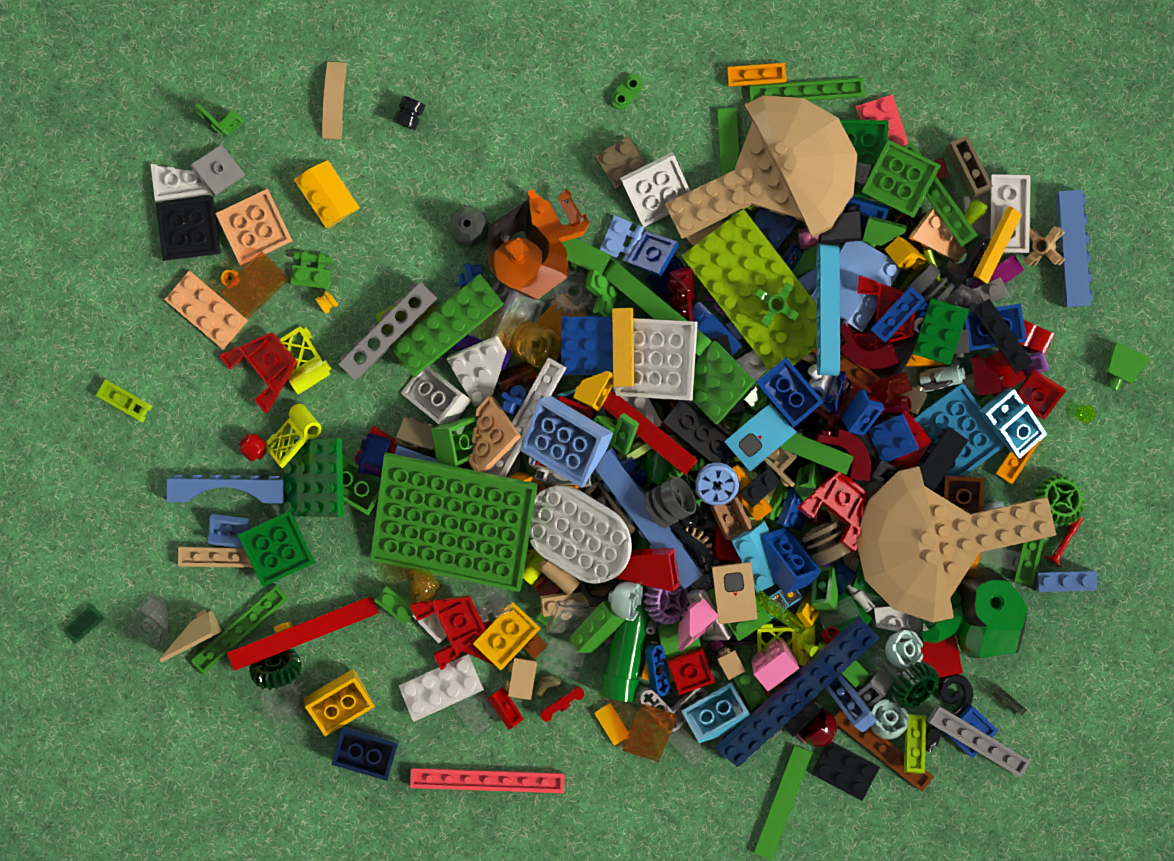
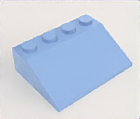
M863 241L844 242L839 250L840 321L847 319L852 330L863 332L877 310L878 295L857 294L859 275L891 287L902 268L897 266L890 257ZM815 289L814 292H813V294L811 295V297L813 298V300H814V301L816 302V304H817V301H816V289Z
M548 396L539 399L520 451L582 488L606 452L613 432L556 398Z

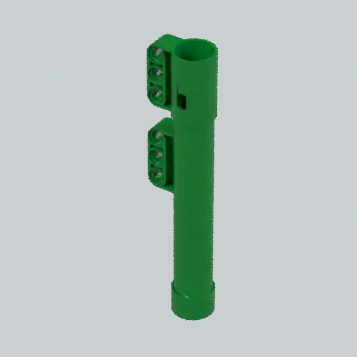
M653 450L647 451L635 461L625 465L628 470L632 469L634 471V478L645 493L654 489L657 484L660 486L666 482V479L669 477L668 472L673 471V465L657 451ZM638 530L630 535L632 550L650 549V542L647 538L644 540ZM640 584L643 587V593H646L648 591L647 587ZM644 594L641 606L637 605L635 611L639 612L635 620H624L613 632L606 672L603 673L600 696L619 701L635 702L639 679H637L649 619V611L644 609L647 605L643 602L646 599Z

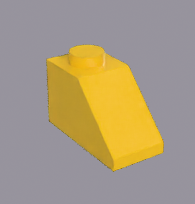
M605 371L582 380L581 384L576 387L573 398L599 412L613 386V374Z

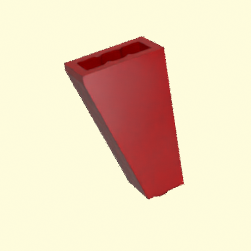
M674 548L631 550V556L626 568L615 578L670 592L675 591L680 585Z

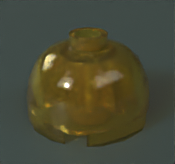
M425 568L409 569L408 579L412 578L409 587L411 603L433 600L436 596V591L440 590L439 580L435 579L433 573Z

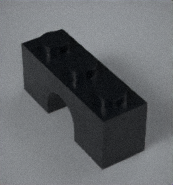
M975 228L973 229L978 236L964 245L967 251L965 260L959 264L949 260L940 276L942 279L947 277V282L953 283L957 288L967 290L973 283V275L991 240V237Z

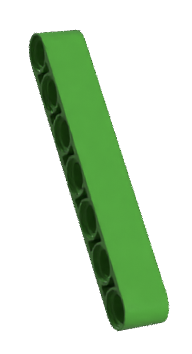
M615 260L603 273V276L655 320L687 321ZM698 329L696 354L701 356L712 341Z

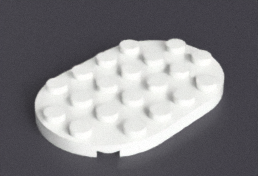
M553 486L536 495L530 530V542L541 556L574 577L588 583L609 581L617 577L626 568L631 556L632 543L629 530L618 514L571 486Z

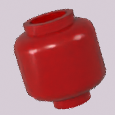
M247 433L238 444L240 446L239 452L251 462L256 459L261 460L267 453L265 450L267 443L256 433L250 435Z

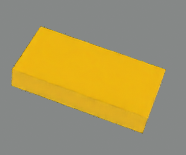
M611 702L594 712L614 746L631 736Z

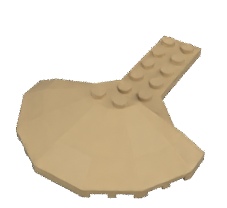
M761 96L744 105L752 124L735 170L665 203V207L681 239L751 205L803 221L813 238L833 227L835 221L843 212L844 207L853 197L857 153L839 118L804 98Z
M917 466L897 471L890 480L868 499L859 526L861 530L860 535H857L856 544H858L857 548L865 581L894 610L930 622H937L954 618L950 598L980 552L1056 536L1048 497L969 514L924 486L920 467Z

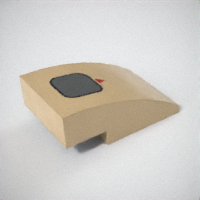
M751 562L711 566L716 608L719 615L718 623L725 624L758 619Z

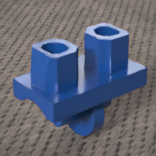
M464 264L468 280H465L464 273L458 274L459 282L454 283L455 287L461 286L462 289L475 276L483 275L481 264Z
M517 385L511 389L510 396L503 392L501 397L505 401L501 409L507 415L515 418L527 397L526 389L523 386Z

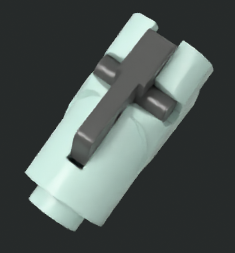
M955 358L948 367L927 369L924 372H920V383L925 388L924 392L962 384V380L965 379V372L963 368L959 367L961 361Z

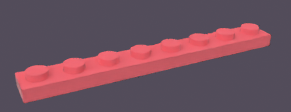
M411 768L410 788L564 793L565 773Z

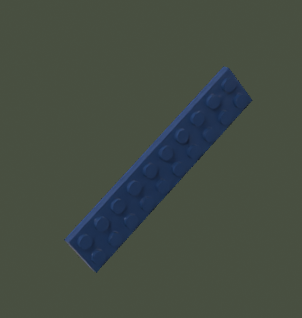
M858 616L715 748L736 767H739L769 738L773 737L780 728L787 724L791 718L800 712L804 706L817 697L825 687L830 685L839 674L843 673L869 647L873 646L880 637Z

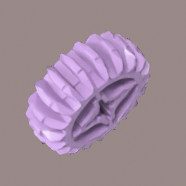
M681 585L675 591L670 592L646 586L648 591L643 593L646 596L643 602L647 604L644 609L649 611L648 616L661 624H674V622L680 621L681 615L687 610V605L690 604L687 594L691 587L688 586L684 589Z

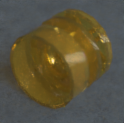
M524 322L512 334L510 341L512 352L520 360L534 367L543 368L548 358L556 361L560 356L561 340L558 334L537 322Z

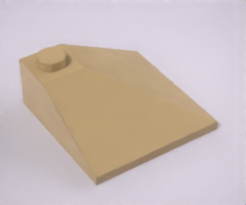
M205 609L195 614L197 618L192 620L159 659L162 663L221 632L222 629L213 611L207 613Z

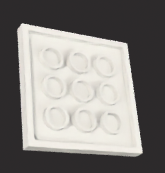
M633 318L634 386L616 387V396L693 400L698 322Z

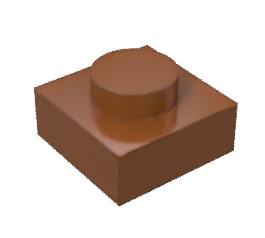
M536 633L523 648L535 659L548 645Z

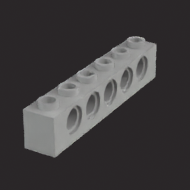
M415 282L408 289L410 293L405 298L401 296L394 303L396 307L391 312L387 310L381 316L382 321L378 325L373 324L367 330L369 334L364 339L360 337L353 344L355 348L351 352L346 351L340 357L341 362L339 365L355 381L438 300L422 282L419 284ZM414 297L420 301L417 308H411L409 304L410 300ZM399 311H404L406 314V319L402 322L396 320V314ZM385 325L392 327V333L388 336H385L382 332ZM373 338H376L379 342L376 349L369 347V341ZM358 352H362L365 355V360L362 363H358L355 360V355Z

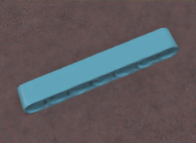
M818 244L816 252L817 374L838 376L840 372V251L838 245Z

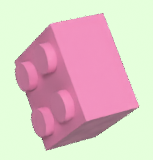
M783 638L778 641H772L765 651L756 653L751 660L753 674L767 691L799 669L796 654Z

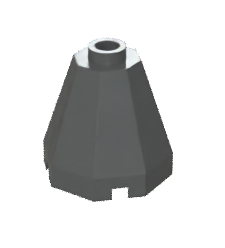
M464 206L451 215L448 231L457 244L474 247L486 239L489 221L481 209ZM468 221H470L471 225L469 227H465L464 223L466 224Z

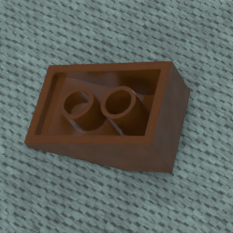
M945 474L943 477L942 497L969 514L983 511L985 478L975 475Z

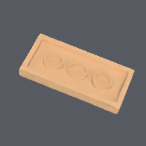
M191 271L187 272L165 298L166 302L223 350L249 321Z

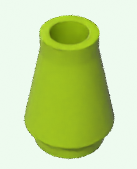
M977 198L974 202H971L965 214L971 226L984 216L989 208Z

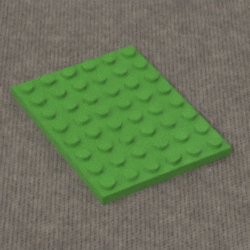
M386 452L383 459L370 561L520 592L538 484Z

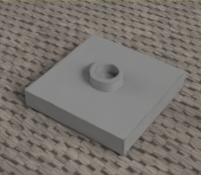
M222 145L190 166L214 197L245 176L244 172Z

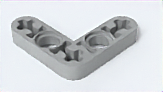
M648 687L639 690L637 699L666 730L674 732L686 722L684 715L680 712L681 706L683 704L691 706L692 703L688 701L689 699L696 703L708 696V694L702 687L687 692L671 709ZM697 691L701 695L700 698H697L695 695ZM645 694H648L653 700L652 703L645 699ZM663 705L662 713L655 714L656 706ZM666 716L673 720L674 724L672 726L665 719Z

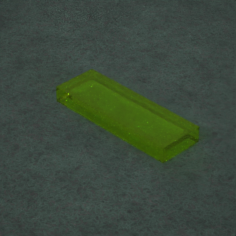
M760 591L756 595L763 609L794 631L802 634L806 630L796 615L764 592Z

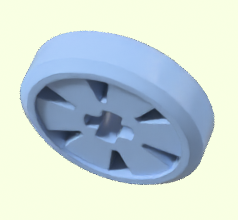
M711 463L704 466L698 472L695 487L698 496L704 502L710 505H723L730 502L736 496L739 482L736 472L730 466L723 463ZM716 481L718 483L720 481L721 486L717 487L716 485L713 487V482Z

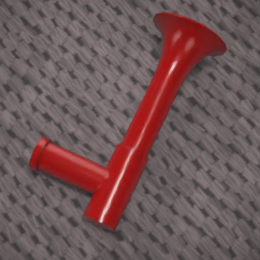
M1080 517L1076 522H1071L1068 525L1066 534L1055 552L1048 557L1044 556L1046 560L1058 567H1062L1060 565L1061 555L1082 523L1083 518Z

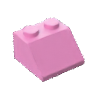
M704 598L698 603L694 601L681 615L683 619L678 624V650L681 652L705 633L719 617Z

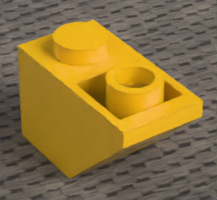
M899 236L884 249L897 266L912 273L919 271L927 261L926 257L914 246Z

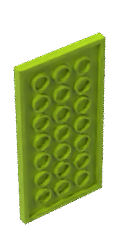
M744 209L682 255V258L693 269V272L768 370L775 367L785 357L794 366L817 348L816 302ZM787 282L793 286V289L785 300L786 306L798 312L799 316L794 321L781 313L775 315L770 325L766 327L761 321L767 314L769 307L767 303L755 297V294L760 288L770 296L779 295ZM774 300L771 306L773 309L779 310L782 308L783 303L780 300Z

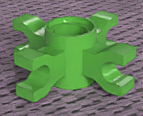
M786 282L779 295L770 296L760 288L758 289L755 297L767 303L769 307L767 314L761 321L763 325L768 327L775 315L781 313L794 321L797 319L799 313L786 306L785 301L793 289L792 285ZM780 300L783 306L781 309L775 310L771 306L772 302Z

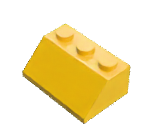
M328 160L308 169L294 179L327 229H330L360 209Z
M354 669L349 670L304 697L305 708L325 737L375 707L363 682Z

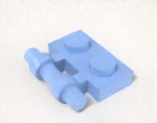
M614 215L600 250L615 258L618 257L620 252L625 253L622 261L627 263L637 243L643 236L644 227L637 225L635 232L629 230L632 222ZM626 236L632 238L628 248L623 246Z

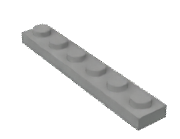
M938 704L927 719L930 724L1020 778L1031 762Z

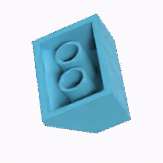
M765 521L752 526L753 530L744 531L731 539L741 563L750 561L752 564L756 593L776 584L760 538L762 535L770 533Z

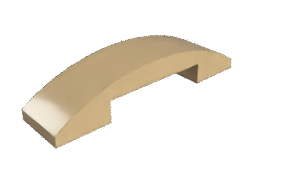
M327 62L323 98V139L342 140V116L347 63Z

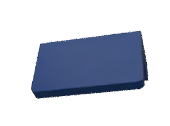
M861 389L841 416L847 431L864 436L884 410V406L880 402L869 400L866 391Z

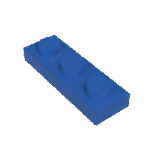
M910 285L871 327V331L886 342L925 301V298Z

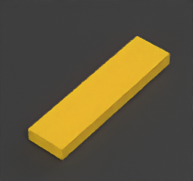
M1008 206L973 275L983 283L988 284L1022 216L1013 207Z
M633 308L612 309L613 387H633Z

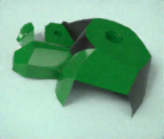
M990 567L969 569L952 594L950 600L954 618L937 622H930L919 618L922 630L919 633L923 642L935 644L956 634L958 646L963 653L972 658H985L1019 652L1026 625L1027 605L1016 589L1002 575Z

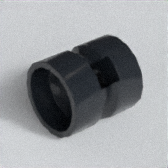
M403 96L399 104L401 110L396 112L393 121L411 130H416L420 121L418 116L423 114L426 105L410 97Z

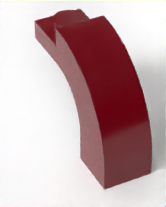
M847 319L840 321V338L845 339L840 342V349L853 363L870 369L886 368L899 363V357L891 341L876 347L862 345L856 340Z
M835 427L834 435H832L833 431L821 430V433L815 432V441L842 446L847 454L854 456L846 476L851 479L869 481L871 460L861 440L850 432Z

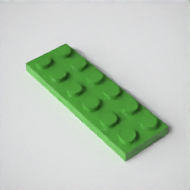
M479 274L391 346V348L411 375L416 377L502 307L504 303L485 278Z

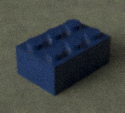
M344 725L331 765L387 781L400 740Z

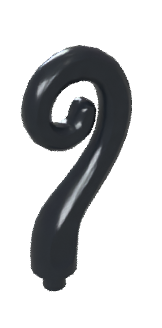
M696 508L695 512L690 515V518L679 519L670 528L693 552L698 567L703 569L705 574H709L712 572L711 566L714 564L709 550L702 542L681 526L682 524L686 527H691L698 522L699 513Z
M955 674L947 676L941 681L938 692L943 702L955 704L959 701L961 694L956 691L952 696H949L947 688L951 684H958L963 688V699L960 705L951 712L959 717L972 704L973 687L965 676ZM934 725L929 727L926 732L925 751L932 753L933 747H938L939 740L944 731Z

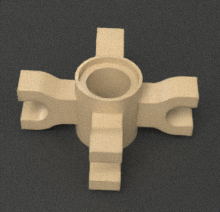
M1054 226L1044 238L1035 228H1029V239L1033 241L1032 248L1034 251L1024 261L1029 266H1035L1040 258L1046 255L1054 265H1061L1065 259L1055 251V242L1065 233L1061 227L1057 228ZM1044 242H1046L1047 247L1043 251L1042 245Z

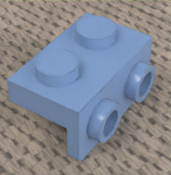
M211 514L207 543L244 548L238 534L249 530V519Z

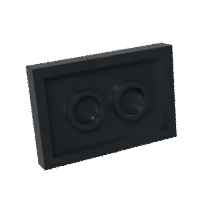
M832 742L825 745L811 774L863 801L880 766Z

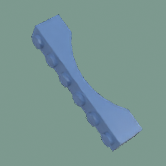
M172 475V478L167 479V502H189L207 490L227 487L248 492L262 503H284V480H280V476H269L268 480L261 479V476H249V479H242L241 475H230V479H223V475H211V479H203V475H192V479H184V475Z

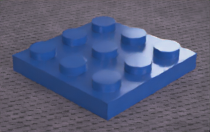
M561 317V365L566 367L563 375H598L605 371L613 374L612 317Z

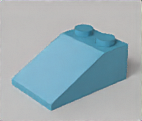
M732 683L681 711L699 743L730 734L750 716Z

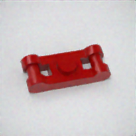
M575 687L544 708L541 712V719L548 722L552 719V715L558 710L563 712L569 708L571 701L574 699L581 700L584 697V689L582 687Z

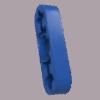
M650 643L645 650L650 687L657 695L665 696L670 689L665 651L663 646ZM659 665L660 669L659 672L656 674L655 670L656 667Z

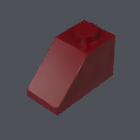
M974 354L971 357L977 395L1000 393L1003 390V386L1006 385L1004 375H1001L999 368L979 354Z

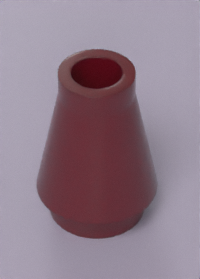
M902 394L887 401H882L884 406L883 413H907V411L912 409L911 399L908 395Z

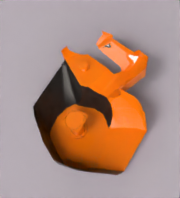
M567 188L558 195V200L569 219L568 225H561L549 201L538 196L534 189L528 191L529 198L490 225L488 232V261L492 276L507 288L528 298L538 300L568 277L567 252L561 242L582 237L589 227L590 223L586 214H580L571 198L572 194ZM521 231L525 232L527 238L511 239L515 233Z

